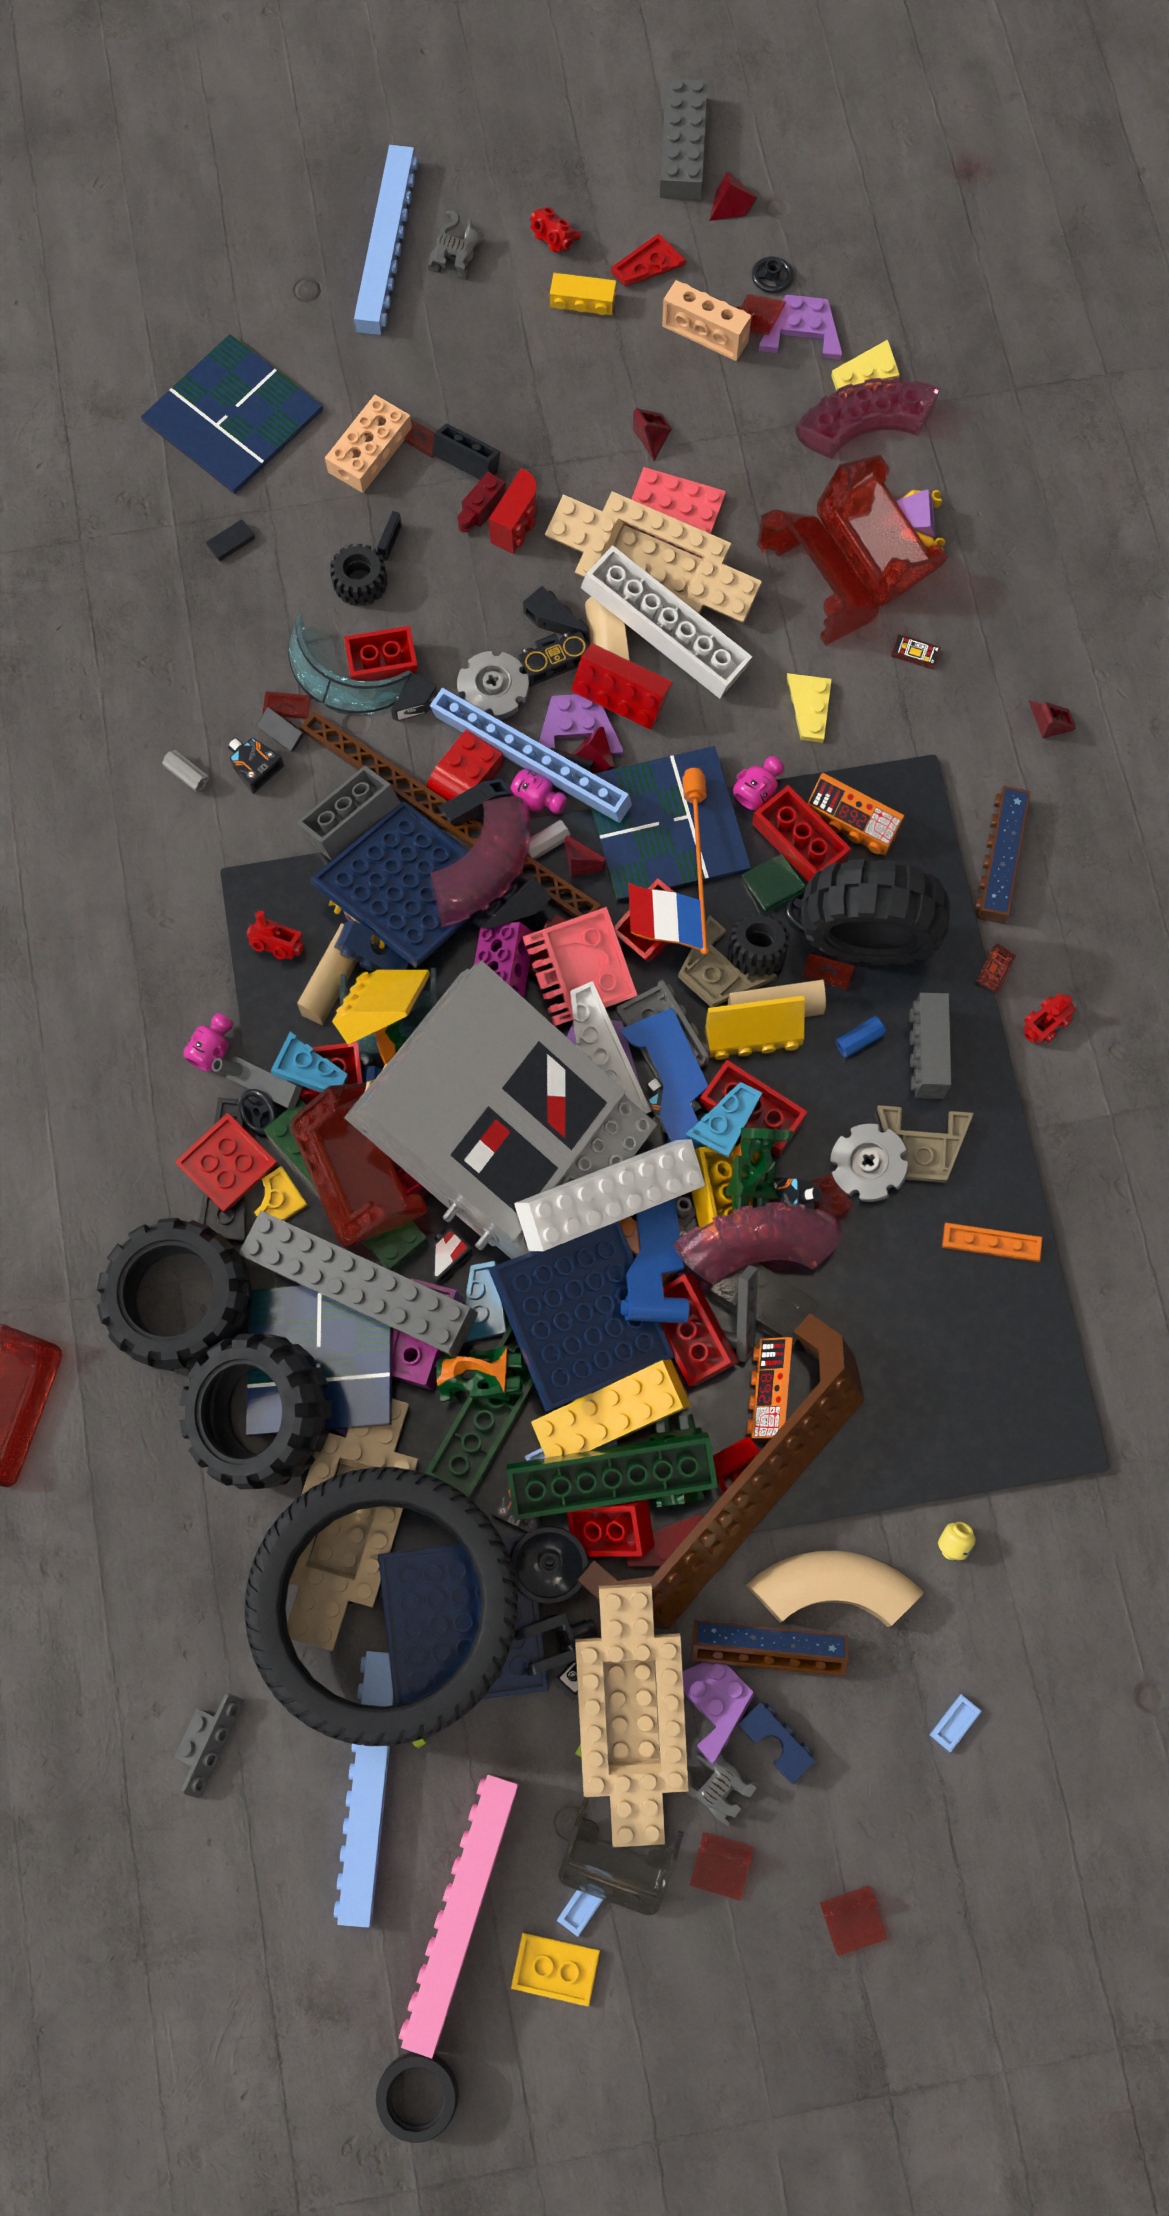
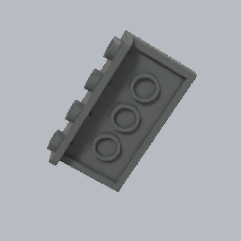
M661 980L656 987L617 1007V1012L626 1026L673 1008L700 1068L708 1065L709 1055H711L709 1048L698 1039L699 1033L693 1023L689 1024L687 1021L685 1008L681 1003L677 1004L675 1001V993L670 984L666 985ZM646 1047L639 1048L656 1078L661 1082Z

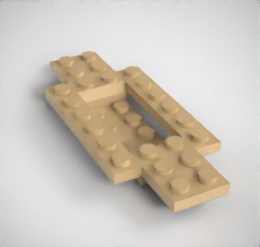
M613 491L603 511L563 494L545 533L547 538L583 553L575 570L576 575L585 578L586 573L613 545L698 614L706 607L744 624L762 585L761 580L724 565V561L732 546L730 542ZM624 523H626V524H628V525H630V526H633V527H635V528H637V529H640V530H642V531H644V532H646V533H649V534H651V535H653V536H656V537H658V538H660V539H662V540H665V541H667V542H669V543H672V544H674V545H676V546H679V547H681V548H683V549H685V550H688V551H690V552H692V553H695V554L701 556L702 558H699V557H697V556H695V555H692V554H690V553H688V552H686V551H683V550H681V549H679V548H676V547H674V546H672V545H670V544H667V543H665V542H663V541H660V540H658V539H656V538H654V537H651V536H649V535H647V534H644V533H642V532H640V531H637V530H635V529H633V528H631V527H628V526L624 525Z
M392 1399V1425L350 1428L346 1438L329 1433L322 1451L315 1452L314 1454L315 1461L310 1466L302 1494L313 1486L334 1477L336 1471V1476L352 1470L371 1467H398L415 1470L418 1463L417 1458L395 1452L409 1403ZM381 1506L357 1510L335 1520L317 1535V1538L316 1536L313 1538L299 1557L289 1581L290 1584L299 1586L288 1620V1631L291 1639L334 1651L348 1602L351 1601L371 1608L374 1607L381 1584L378 1554L390 1553L404 1508Z
M651 1583L599 1586L601 1638L575 1639L584 1797L610 1796L613 1847L665 1844L662 1793L688 1791L680 1633L654 1635Z

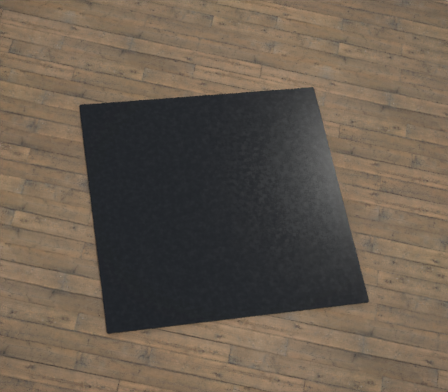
M936 755L777 779L778 788L773 795L774 797L789 785L808 803L821 774L824 773L904 815L899 833L886 856L871 852L868 847L861 843L852 842L846 835L840 832L836 834L851 848L849 859L845 863H848L849 860L865 859L866 861H895L896 864L912 865L923 869V873L933 874L941 881L942 886H945L950 900L948 934L940 949L935 951L933 956L925 960L917 959L914 963L873 965L866 962L857 963L843 960L842 957L831 956L820 951L819 946H813L807 940L805 932L790 923L785 911L788 898L795 891L806 888L809 882L752 825L754 812L756 811L746 808L736 799L733 787H727L751 870L703 882L705 922L710 915L726 930L725 935L712 946L729 961L728 946L731 931L734 928V924L737 921L740 922V918L743 916L748 918L749 914L753 913L755 916H758L759 913L764 914L766 917L770 915L773 916L774 920H780L781 926L785 925L787 928L786 933H789L790 942L784 965L781 966L779 971L773 972L777 975L775 981L756 989L817 980L824 981L826 996L825 1012L823 1015L804 1017V1040L802 1046L795 1050L776 1049L772 1053L752 1052L751 1055L743 1057L738 1056V1054L729 1055L728 1058L721 1060L713 1057L709 1058L708 1065L700 1068L709 1086L723 1064L728 1060L807 1111L804 1122L778 1158L771 1153L772 1161L777 1162L774 1178H801L812 1181L814 1187L820 1188L822 1199L814 1202V1215L789 1227L777 1225L778 1238L725 1248L704 1249L696 1215L684 1229L688 1234L681 1242L684 1268L681 1271H677L665 1285L684 1274L694 1275L722 1330L737 1334L739 1277L749 1265L757 1267L755 1346H758L760 1339L792 1338L786 1421L821 1382L819 1361L806 1352L794 1333L795 1329L809 1313L843 1336L856 1358L865 1399L752 1533L1106 1471L1109 1468L995 993L977 981L987 960ZM591 809L485 826L525 853L522 848L524 841L561 820L568 828L571 838L604 857ZM479 831L468 832V836L472 839L482 837ZM445 832V834L503 878L507 884L515 877L450 832ZM565 842L535 859V861L599 903L601 908L607 907L613 927L630 909L629 900L616 901L607 864L606 868L601 872L571 877L565 852ZM497 843L486 844L487 849L490 851L500 850ZM322 852L226 867L220 871L245 1059L268 1071H271L290 1032L296 1035L298 1040L305 1045L308 1044L310 1047L347 1043L332 1022L337 1014L336 1010L343 1005V999L351 992L350 988L357 982L356 978L364 972L370 974L375 971L364 969L359 965L360 962H357L323 1025L302 1016L297 1003L341 923L349 922L343 912L344 910L342 909L339 914H336L334 912L336 905L329 906L330 899L310 883L311 878L331 862ZM514 855L504 856L507 863L518 862L517 857ZM532 867L523 868V873L525 875H536V870ZM544 880L541 881V886L544 888L554 887V882ZM698 883L671 889L675 893L699 900ZM569 892L559 893L560 899L563 901L573 899L572 894ZM804 895L800 896L798 899L802 900ZM549 900L547 907L543 911L508 923L520 922L531 931L537 932L543 930L546 922L549 919L553 920L556 914L567 921L575 917ZM588 905L578 906V911L584 915L592 909ZM793 905V915L801 922L802 911ZM258 911H264L267 920L302 932L301 942L304 943V947L300 956L294 955L292 960L287 958L280 960L271 952L254 950L249 945L247 931L251 924L254 925L257 921L255 914ZM469 920L419 966L415 968L410 963L408 964L406 970H429L431 974L418 996L420 1007L406 1016L399 1026L401 1037L406 1035L409 1038L460 973L472 968L475 962L481 927L471 924ZM617 937L637 996L656 987L661 980L666 985L670 984L675 993V1001L677 1004L681 1003L687 1013V1016H685L689 1024L693 1023L699 1033L698 1039L701 1043L704 1042L706 1044L705 1025L708 1008L711 1007L678 977L692 948L678 943H669L658 956L647 962ZM370 941L373 952L379 955L382 949L375 942L372 944ZM751 943L757 947H766L760 943ZM831 967L836 971L837 975H834L830 970L819 971V968ZM529 974L527 976L524 999L553 1024L552 1016L568 1010L564 1008L549 1013L548 1008L551 1005L563 1003L564 999L562 994L556 995L551 999H544L543 994L558 989L559 985L555 984L540 989L536 977ZM920 993H949L951 1086L944 1099L915 1098V1090H911V1077L914 1076V1068L910 1066L911 1053L914 1054V1045H910V1032L913 1031V1023L909 1021L910 1009H913V1002L917 1001ZM633 998L606 1007L605 1010L610 1020L622 1021L623 1027H626L617 1012V1007ZM728 1001L719 1004L715 1007L727 1006ZM874 1016L878 1017L886 1029L885 1035L845 1058L836 1046V1039ZM573 1020L556 1025L555 1027L567 1037ZM371 1033L355 1041L359 1044L361 1067L376 1066L381 1068L382 1071L385 1064L377 1046L376 1036ZM628 1042L639 1083L647 1101L653 1095L646 1086L656 1079V1076L640 1049ZM359 1094L347 1098L305 1103L427 1237L429 1244L396 1272L397 1274L408 1279L413 1278L435 1284L432 1275L433 1244L436 1242L434 1239L442 1230L447 1231L449 1228H452L472 1248L473 1253L439 1286L457 1290L463 1296L462 1304L466 1305L467 1285L472 1265L495 1261L496 1265L511 1260L497 1246H491L489 1243L486 1244L483 1250H479L475 1244L481 1236L456 1214L450 1222L445 1221L443 1216L449 1208L433 1194L430 1193L412 1206L408 1204L390 1177L401 1167L397 1168L395 1165L364 1148L369 1139L344 1118L359 1100ZM702 1094L695 1099L696 1102H700ZM257 1096L250 1097L253 1103L262 1100ZM272 1101L278 1118L288 1108ZM878 1105L901 1107V1130L948 1134V1113L950 1111L974 1113L946 1183L905 1179L899 1189L889 1188V1197L873 1202L861 1201L859 1198L860 1193L856 1192L849 1196L836 1183L832 1172L838 1166L831 1163V1153L837 1140L841 1136L849 1138L852 1134L850 1129L855 1126L878 1124L879 1132L884 1133L877 1110ZM702 1108L701 1114L697 1116L698 1121L700 1122L709 1112ZM650 1112L647 1113L646 1115L653 1120ZM269 1117L262 1120V1126H267ZM656 1126L634 1156L663 1146L665 1143H668V1139L662 1137ZM255 1133L256 1141L278 1163L268 1174L282 1166L308 1204V1207L285 1222L384 1267L267 1138L266 1134L260 1135ZM741 1135L735 1146H738L740 1144V1141L742 1139ZM870 1159L865 1161L870 1167L874 1165ZM262 1182L263 1196L265 1197V1187ZM692 1191L681 1195V1197L688 1198L691 1201V1205L695 1207ZM636 1214L631 1215L630 1217L637 1222ZM951 1223L1042 1237L1040 1261L1033 1262L942 1248L944 1224ZM274 1273L276 1288L301 1286ZM504 1310L505 1318H506V1324H507V1328H508V1326L510 1325V1322H509V1319H508V1317H507V1314H506V1312H505V1310ZM503 1335L465 1342L458 1356L470 1357V1352L474 1350L496 1349ZM753 1353L746 1362L739 1361V1363L698 1386L688 1385L675 1358H671L691 1404L690 1407L669 1416L672 1431L679 1430L677 1416L692 1414L695 1427H701L702 1433L708 1432L713 1455L747 1436L751 1437V1435L746 1434L747 1420H752L753 1410L748 1409L749 1397L754 1395L755 1385H751V1373L757 1367V1361H753ZM418 1354L412 1357L411 1362L416 1360ZM487 1358L481 1359V1360L486 1361V1362L489 1361V1359H487ZM466 1371L462 1376V1380H470L473 1377V1372ZM392 1379V1399L409 1403L395 1452L417 1458L418 1463L415 1470L425 1473L470 1392L459 1390V1401L441 1402L437 1381L434 1390H429ZM534 1387L472 1497L474 1503L491 1520L501 1538L527 1534L491 1515L492 1510L509 1488L506 1471L507 1464L526 1461L524 1456L542 1448L532 1426V1421L572 1403V1401L546 1412L536 1387ZM655 1423L617 1440V1445L622 1446L650 1441L649 1434L655 1433ZM326 1430L331 1434L345 1437L336 1430ZM754 1442L760 1451L767 1444ZM310 1467L301 1475L302 1488H304ZM719 1488L703 1490L706 1496L705 1500L657 1507V1498L648 1499L652 1530L655 1531L702 1514L703 1518L722 1496ZM404 1508L390 1553L460 1544V1542L453 1533L433 1518ZM567 1512L542 1516L539 1527L555 1526L570 1532ZM621 1556L587 1557V1562ZM547 1557L544 1560L549 1565L554 1563L552 1557ZM380 1584V1588H379V1591H378L376 1600H377V1599H382L381 1584Z

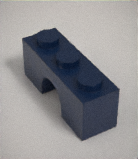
M355 920L345 922L334 948L341 951L340 955L347 959L359 961L361 967L370 971L407 969L409 962L385 944L379 955L373 952L370 941L374 931Z
M760 1702L737 1726L754 1744H757L767 1735H772L780 1741L782 1752L773 1765L791 1784H794L815 1762L811 1757L814 1753L804 1742L800 1745L793 1738L795 1732L786 1723L781 1725L775 1719L778 1714L768 1703L763 1706Z

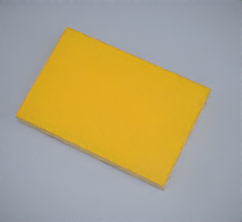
M523 1932L511 1989L589 2007L600 1950Z

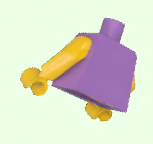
M929 489L924 491L911 490L903 498L895 502L894 515L883 517L885 529L896 528L901 539L927 548L931 547V551L935 555L942 554L944 549L938 546H943L945 540L943 538L933 540V537H936L934 508L940 507L943 501L939 499L941 496L940 491L934 490L931 494Z

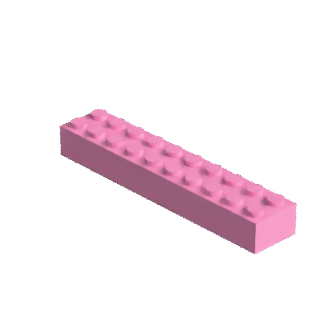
M488 1774L486 1779L481 1778L476 1794L481 1795L478 1805L473 1804L468 1820L472 1821L470 1831H464L460 1847L464 1848L462 1857L458 1856L455 1859L451 1874L456 1876L453 1884L449 1883L446 1887L442 1901L447 1902L445 1910H440L437 1915L434 1928L438 1929L436 1938L432 1936L425 1953L426 1956H429L428 1964L421 1966L416 1982L421 1984L419 1992L415 1991L412 1995L408 2011L412 2012L410 2019L406 2018L401 2028L399 2039L403 2040L401 2046L403 2049L432 2058L436 2052L519 1787L518 1783L492 1774Z

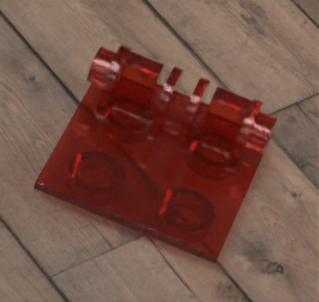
M748 294L742 306H737L736 308L744 310L747 314L751 315L750 332L769 335L786 301Z
M832 1173L812 1180L814 1187L820 1188L822 1199L814 1202V1215L805 1219L804 1223L806 1226L811 1225V1227H814L815 1224L822 1222V1219L826 1222L828 1217L834 1219L843 1213L847 1214L848 1210L854 1207L846 1192L836 1183Z
M703 1832L689 1885L741 1900L754 1847Z
M869 1885L820 1902L837 1956L887 1939L876 1907L877 1902Z

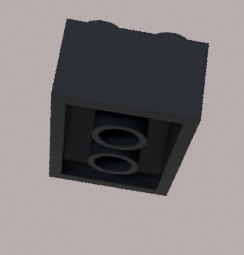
M518 873L470 920V923L490 929L543 911L548 905L547 902L552 897L535 877Z

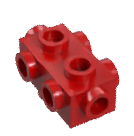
M549 207L537 209L530 216V221L532 222L530 229L535 232L534 237L540 241H546L549 244L548 248L555 253L570 250L573 239L580 240L581 238L580 231L572 228L569 222L561 219Z
M258 911L255 914L257 921L254 925L251 924L247 931L249 945L259 952L263 950L271 952L280 960L285 958L292 960L294 955L300 956L304 947V943L301 942L302 932L267 920L264 911Z
M1058 993L1054 998L1049 996L1040 1005L1042 1007L1037 1013L1032 1011L1024 1019L1026 1023L1023 1027L1025 1031L1024 1036L1029 1042L1034 1043L1036 1041L1040 1045L1045 1041L1048 1044L1057 1035L1055 1030L1060 1026L1063 1029L1066 1028L1074 1020L1072 1015L1076 1008H1074L1072 998L1069 995L1062 996Z

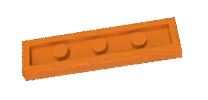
M951 1223L944 1224L942 1248L1033 1262L1040 1261L1042 1237Z

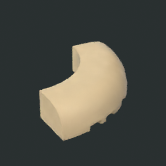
M815 1551L789 1557L766 1568L745 1584L780 1623L792 1613L804 1607L817 1603L835 1602L860 1607L874 1615L887 1627H890L924 1593L911 1579L886 1563L865 1555L844 1551Z

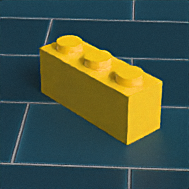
M553 273L550 289V308L597 313L599 315L613 314L616 280Z

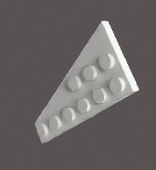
M593 981L571 990L576 1046L626 1090L624 1095L645 1114L651 1112Z

